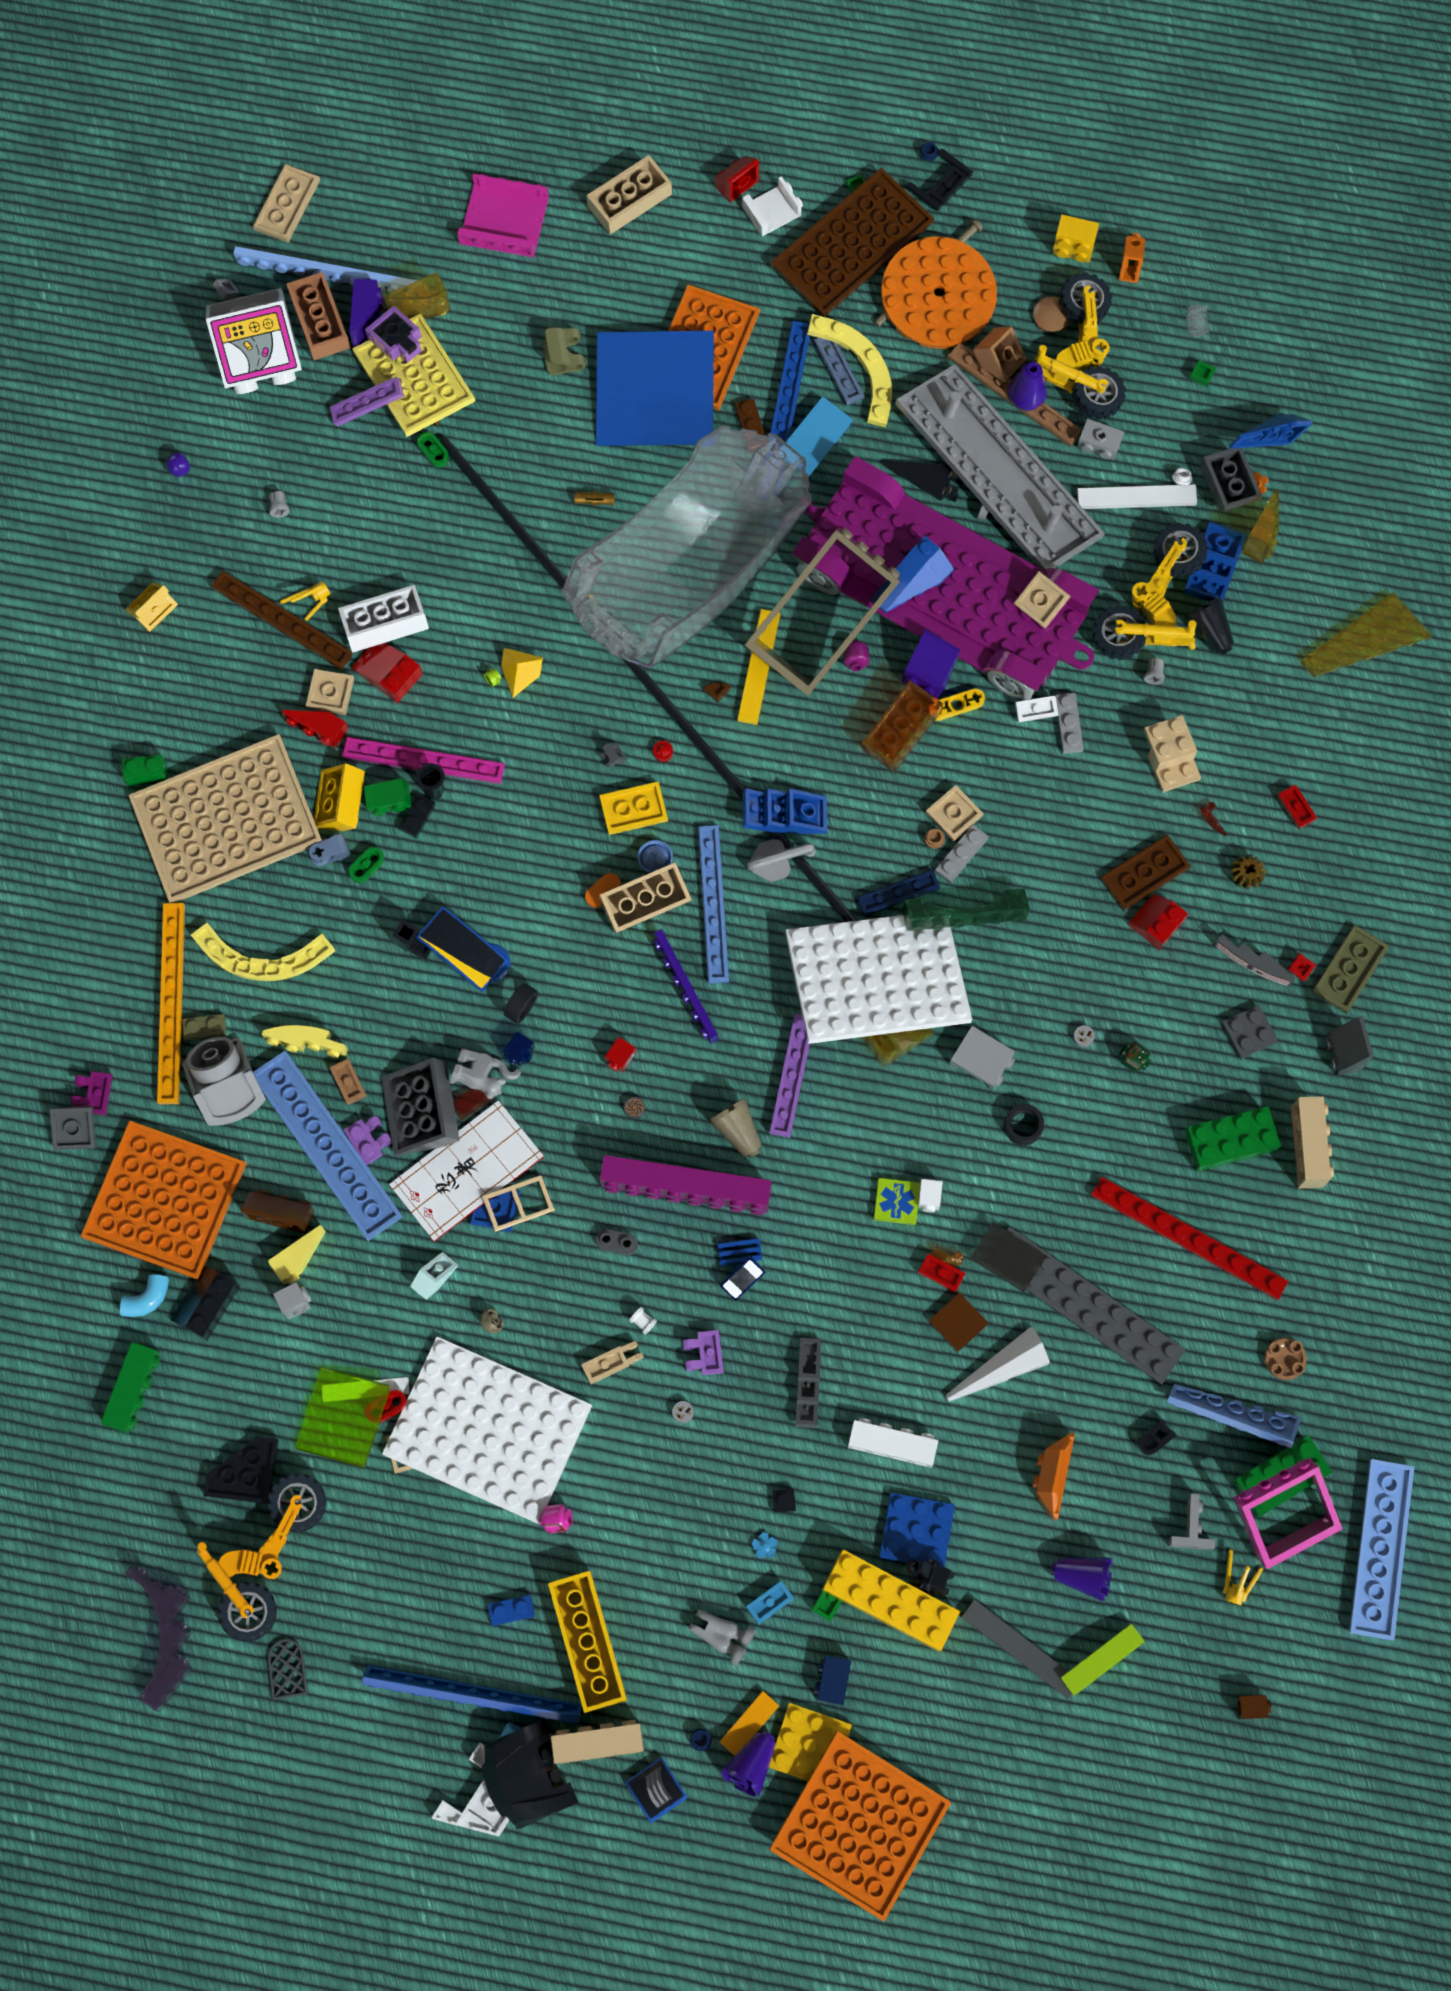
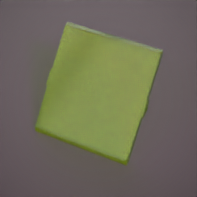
M322 1367L305 1412L306 1415L296 1443V1449L364 1468L375 1435L379 1429L390 1385Z

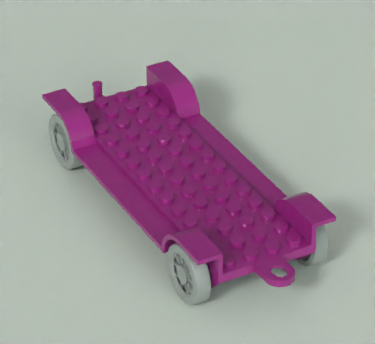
M856 456L845 470L843 483L827 507L811 506L812 502L810 499L803 500V513L811 519L815 526L807 538H801L791 554L793 557L801 560L797 565L799 575L802 574L838 528L843 529L845 527L853 534L852 538L856 542L860 540L869 547L868 551L872 555L877 553L885 560L883 564L888 568L893 566L896 569L924 536L935 543L942 550L954 571L940 585L933 586L919 596H914L907 600L906 603L887 613L883 612L880 608H878L876 613L919 637H922L924 631L928 630L959 648L958 658L984 673L988 671L989 681L1007 696L1021 701L1030 700L1034 692H1037L1040 686H1044L1059 660L1079 670L1087 669L1092 665L1094 660L1092 649L1073 637L1086 618L1090 604L1099 591L1094 586L1066 571L1056 568L1042 570L907 496L901 485L893 477ZM838 539L805 579L809 585L823 593L836 595L840 592L869 609L874 604L870 601L871 598L887 580ZM1038 571L1071 596L1046 629L1014 604L1015 600ZM1082 650L1088 655L1089 659L1086 662L1076 660L1074 653Z

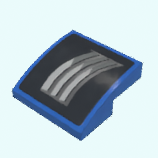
M662 1757L625 1782L650 1823H653L688 1798Z

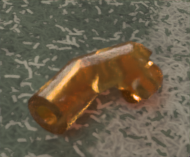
M935 1247L932 1252V1256L954 1266L963 1264L962 1261L965 1259L964 1254L959 1251L952 1255L939 1247Z

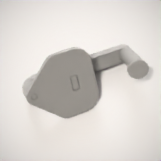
M772 839L758 845L751 860L747 863V868L769 882L778 881L790 874L791 868L788 859L804 854L812 857L815 855L816 849L812 843H806L785 850L784 844L780 840Z

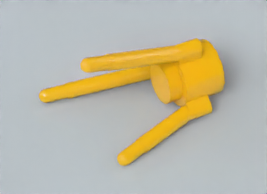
M321 581L311 588L280 600V603L283 604L289 601L293 603L309 595L315 601L319 600L320 602L304 618L305 621H308L323 604L328 602L326 597L330 595V591L324 582Z
M1230 1549L1227 1560L1225 1587L1222 1593L1226 1594L1225 1600L1241 1606L1242 1602L1246 1601L1263 1568L1260 1567L1245 1589L1243 1585L1250 1570V1566H1246L1239 1584L1232 1583L1230 1587L1233 1550Z

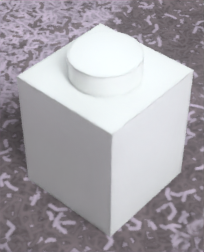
M921 1180L918 1208H922V1211L930 1213L939 1210L943 1181Z

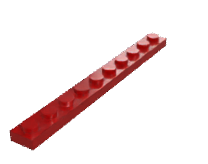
M1103 1177L1100 1178L1091 1197L1277 1301L1288 1283V1280Z

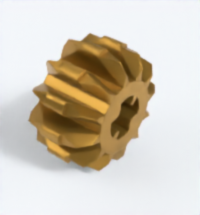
M1248 854L1246 859L1240 856L1238 861L1233 862L1234 868L1231 869L1230 873L1235 875L1232 879L1233 881H1239V887L1245 884L1247 890L1250 889L1251 885L1257 888L1259 883L1264 881L1263 875L1266 874V870L1262 869L1264 862H1257L1258 856L1253 860L1251 855Z

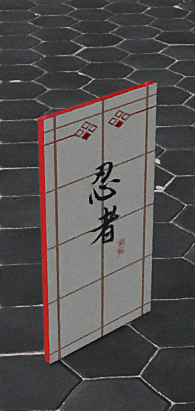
M499 1101L495 1102L458 1131L460 1141L434 1149L389 1184L390 1188L394 1190L434 1242L484 1204L482 1196L504 1189L544 1158L543 1153L538 1150Z

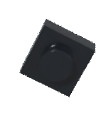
M794 1489L772 1491L774 1513L796 1511Z

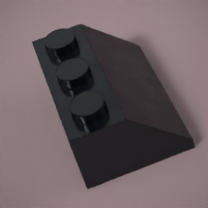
M204 1266L199 1279H195L171 1321L208 1341L241 1286L222 1273Z

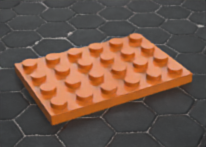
M687 285L668 331H714L713 409L720 411L760 314V308Z

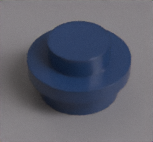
M932 142L923 144L919 151L920 157L925 161L935 160L938 157L937 146Z
M696 1729L690 1736V1744L697 1751L707 1750L712 1743L711 1734L706 1729Z

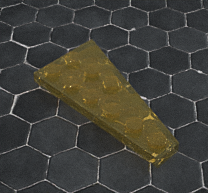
M1392 592L1305 657L1301 664L1314 678L1335 671L1338 668L1356 664V662L1362 660H1369L1393 652L1395 649L1404 646L1414 645L1422 640H1429L1432 638V635L1395 593Z

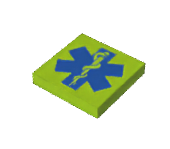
M879 1178L874 1220L916 1225L920 1183Z

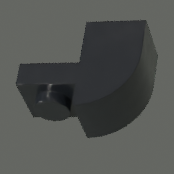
M402 919L391 940L404 951H409L426 961L431 950L417 940L416 937L420 933V928Z

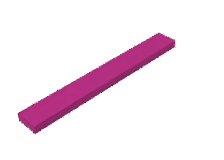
M346 737L342 755L343 758L413 770H419L423 765L433 763L440 766L445 775L501 784L505 763L351 737Z

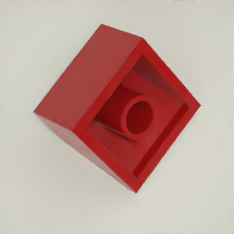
M743 156L741 159H736L726 170H722L716 175L715 188L729 203L759 182V160Z
M1153 894L1127 925L1160 950L1185 922L1188 913L1172 900Z

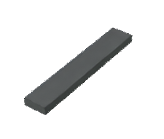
M974 1599L961 1618L1057 1692L1069 1699L1072 1693L1061 1679L1069 1671Z

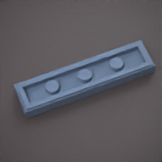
M815 338L814 344L846 406L863 400L864 394L838 344L826 339Z

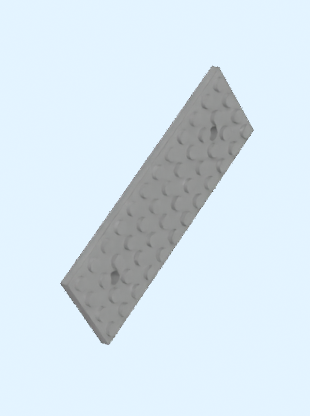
M955 364L896 399V406L1037 567L1042 570L1056 568L1103 538L1105 533Z

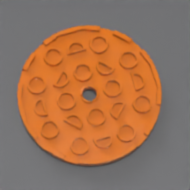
M926 237L906 245L891 259L882 280L881 300L888 320L892 322L896 330L906 339H911L920 343V346L928 348L947 349L953 348L959 343H967L976 335L978 336L988 325L997 301V286L991 267L974 248L953 238ZM939 288L945 294L943 296H936L934 290Z

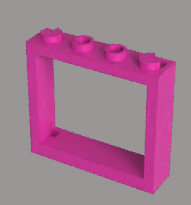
M1310 1458L1299 1461L1288 1469L1281 1470L1273 1477L1262 1480L1256 1486L1244 1490L1239 1495L1233 1497L1256 1557L1266 1569L1342 1530L1319 1466ZM1312 1476L1326 1515L1265 1547L1250 1509Z

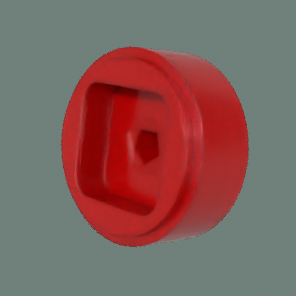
M667 741L657 742L653 747L655 759L659 762L669 761L673 756L672 745Z

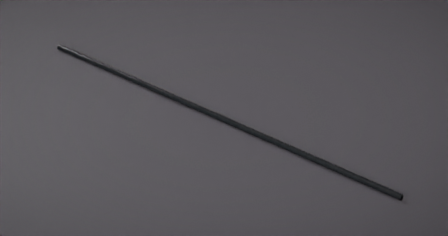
M446 436L441 438L440 442L448 451L449 456L743 801L744 786ZM769 832L774 839L780 840L784 844L785 850L794 847L783 833ZM802 855L791 858L845 922L857 921Z

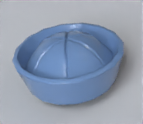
M650 840L640 847L637 860L643 870L652 873L670 865L673 860V853L665 842Z

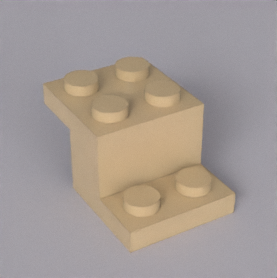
M1183 715L1144 728V733L1151 747L1148 759L1162 793L1201 779L1194 761L1197 749Z

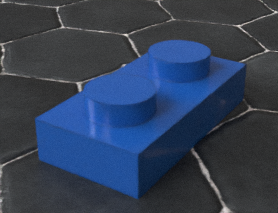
M531 1595L488 1604L492 1626L535 1617Z

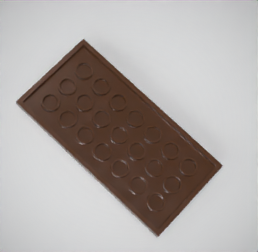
M881 167L771 262V267L822 317H826L885 266L899 250L910 244L930 227L935 219Z

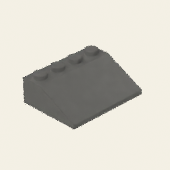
M431 1058L382 1076L395 1156L440 1148L460 1141L447 1062Z

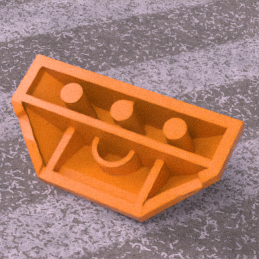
M1074 1433L1068 1434L1046 1448L1043 1454L1039 1453L1037 1466L1040 1467L1039 1475L1034 1476L1032 1487L1036 1488L1035 1495L1051 1520L1054 1521L1059 1517L1075 1437Z

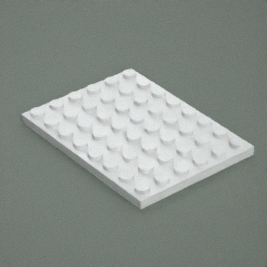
M947 910L786 929L785 935L808 1044L971 1023L972 1016Z
M436 1337L382 1455L539 1525V1515L543 1513V1509L549 1504L589 1415L592 1404Z

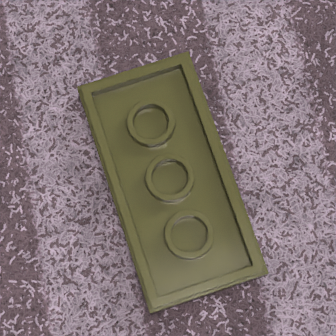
M1353 925L1311 993L1347 1014L1390 946Z

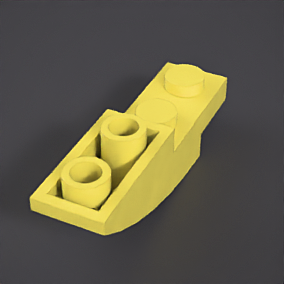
M299 1025L280 1026L263 1030L262 1032L266 1043L272 1046H278V1044L286 1046V1050L297 1053V1050L304 1052L306 1045H308L307 1048L319 1052L320 1049L327 1051V1054L334 1058L339 1056L345 1057L348 1051L346 1045L330 1040L331 1034L328 1030Z

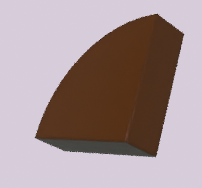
M710 683L703 687V691L717 703L731 690V686L726 683Z

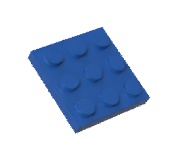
M890 1493L880 1558L908 1563L911 1559L926 1562L930 1559L945 1567L955 1505Z

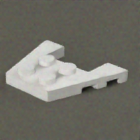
M482 1743L478 1744L469 1758L471 1762L480 1768L485 1763V1746ZM484 1780L463 1812L442 1800L432 1816V1819L498 1837L510 1821L507 1817H502L495 1808Z

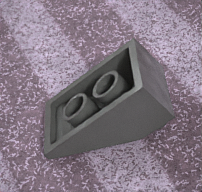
M1359 1016L1335 1028L1326 1036L1325 1046L1327 1051L1330 1050L1332 1057L1330 1058V1065L1332 1070H1335L1337 1076L1361 1071L1374 1056L1363 1016Z

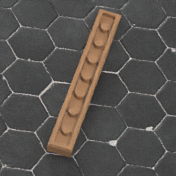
M962 343L957 344L948 354L947 359L1017 408L1008 396V389L1012 379L1008 378L1005 382H1002L980 366L975 353ZM1046 403L1041 404L1035 410L1025 411L1018 409L1069 447L1082 434V429Z

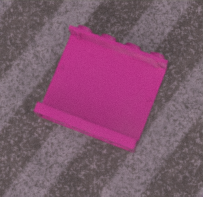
M473 174L474 186L463 228L459 227L458 231L459 244L534 258L549 199L548 187L540 184H527L523 181H510L502 177H488L485 174Z

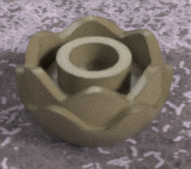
M491 1308L483 1311L480 1322L484 1330L492 1334L499 1333L503 1328V1320L498 1317V1312L491 1310Z

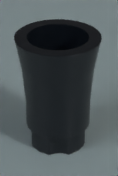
M433 763L423 765L416 774L418 785L423 789L424 794L428 798L436 800L442 797L445 790V774L443 769Z

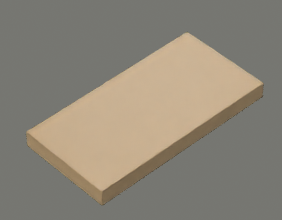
M284 164L253 225V229L289 243L320 182V177Z

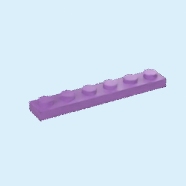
M799 1014L794 1015L770 1129L771 1135L790 1138L810 1046L807 1040L803 1016Z

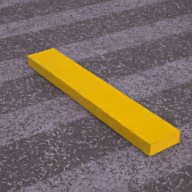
M761 609L757 629L771 611ZM780 612L758 638L772 650L776 639ZM753 651L743 691L738 722L758 725L770 665Z

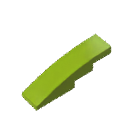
M1131 1623L1063 1675L1061 1679L1075 1696L1145 1641Z

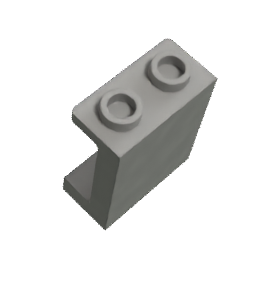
M972 1026L950 1060L949 1065L955 1069L957 1067L961 1068L989 1085V1089L993 1090L995 1085L999 1087L1005 1076L1002 1074L1005 1069L1010 1070L1016 1059L1013 1058L1015 1051Z

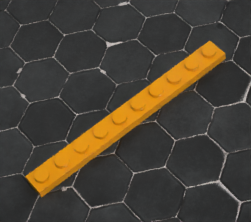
M163 903L157 1103L159 1105L180 1104L184 903Z

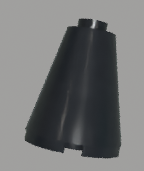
M1221 597L1208 602L1204 606H1200L1186 615L1188 622L1191 620L1196 622L1195 630L1216 654L1221 652L1224 655L1233 650L1231 646L1234 645V640Z

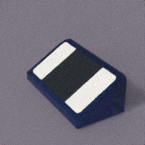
M750 1256L719 1286L737 1301L766 1271Z

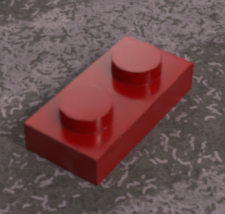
M1296 784L1277 795L1298 830L1316 821L1317 816Z
M927 1254L918 1274L956 1293L966 1274L930 1254Z

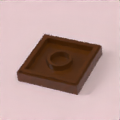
M960 1292L928 1321L957 1353L989 1324Z

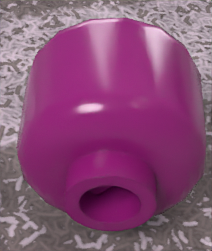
M853 640L843 652L844 665L852 671H861L869 664L868 646L862 641Z

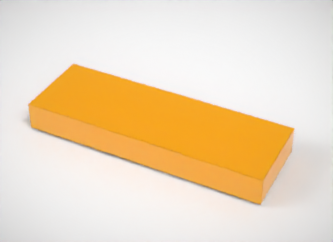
M762 1691L721 1739L720 1743L735 1756L760 1730L779 1705Z

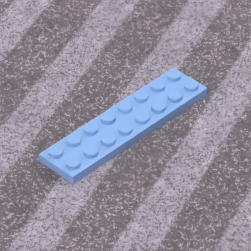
M1375 1459L1369 1460L1349 1627L1350 1634L1394 1641L1414 1466Z

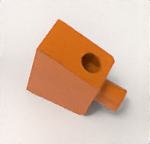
M1132 233L1126 237L1119 281L1138 283L1145 249V239L1141 238V235L1138 233ZM1129 259L1135 260V264L1128 265Z

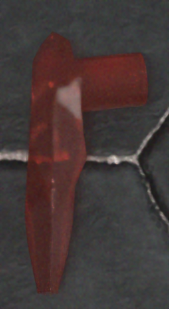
M1209 802L1206 807H1200L1204 820L1213 829L1227 836L1228 834L1219 824L1217 818L1211 813L1216 807L1215 803Z

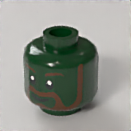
M1136 1041L1131 1044L1127 1042L1119 1053L1121 1064L1132 1072H1138L1141 1069L1145 1070L1151 1062L1149 1059L1150 1051Z

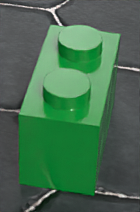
M163 755L122 759L123 779L127 786L160 783L168 779L167 762Z
M403 778L364 786L366 809L375 816H382L390 811L402 812L405 808L411 807L409 784Z

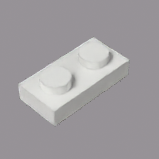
M1055 696L1015 702L1018 723L1059 716Z

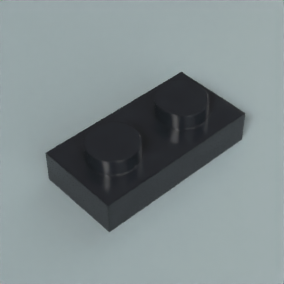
M417 793L398 829L417 839L436 803Z

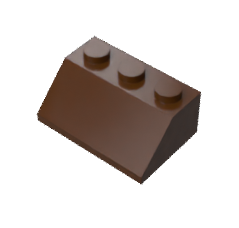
M263 1190L251 1191L240 1209V1212L248 1220L303 1234L308 1233L314 1214V1209L310 1206L309 1202L298 1200V1202L289 1201L290 1198L283 1195H278L277 1197L269 1196L270 1193Z

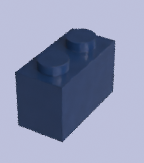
M825 1656L824 1660H820L818 1673H822L821 1681L816 1682L814 1695L818 1696L817 1701L844 1705L851 1660Z

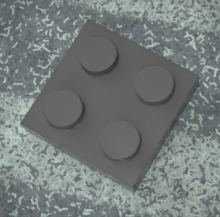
M1260 1005L1222 1022V1026L1240 1060L1278 1043V1039Z
M93 1106L50 1108L53 1150L96 1148Z

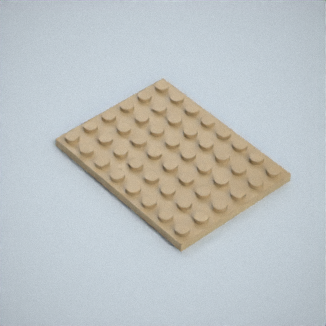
M280 734L129 795L169 903H176L309 849L313 844L322 841Z

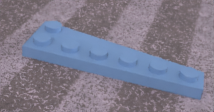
M1174 1384L1167 1403L1173 1404L1176 1407L1192 1411L1197 1415L1208 1417L1219 1423L1227 1424L1238 1430L1246 1431L1259 1438H1264L1292 1448L1302 1419L1301 1417L1275 1411L1274 1414L1262 1411L1263 1407L1254 1405V1408L1243 1406L1242 1402L1237 1400L1227 1402L1221 1396Z

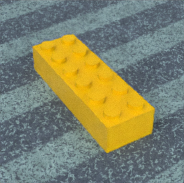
M845 1550L840 1551L821 1589L937 1652L942 1650L960 1613L959 1610Z
M591 1571L548 1583L584 1713L587 1714L628 1701Z

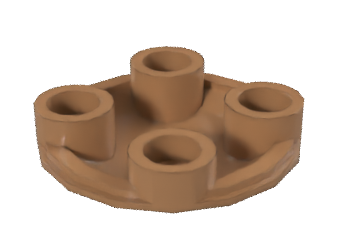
M1044 298L1034 307L1033 317L1039 330L1055 332L1064 331L1067 328L1070 320L1061 311V305H1059L1060 298Z
M1280 1338L1269 1344L1265 1351L1264 1360L1267 1369L1273 1376L1281 1380H1291L1304 1373L1307 1357L1301 1342L1291 1338Z

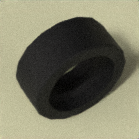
M522 983L509 999L504 1009V1016L516 1024L522 1022L535 1004L538 991L530 985Z
M1020 1104L1009 1110L1004 1120V1130L1006 1136L1017 1145L1026 1146L1033 1144L1040 1138L1044 1130L1045 1121L1042 1113L1036 1107L1030 1104ZM1028 1113L1033 1116L1036 1121V1130L1033 1134L1024 1137L1014 1132L1012 1120L1017 1114Z

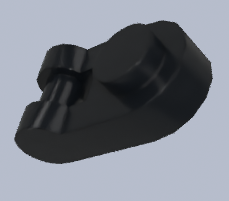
M1161 1419L1139 1439L1138 1448L1143 1454H1155L1177 1436L1173 1430H1169L1164 1419ZM1157 1431L1163 1434L1164 1438L1162 1440L1155 1434Z

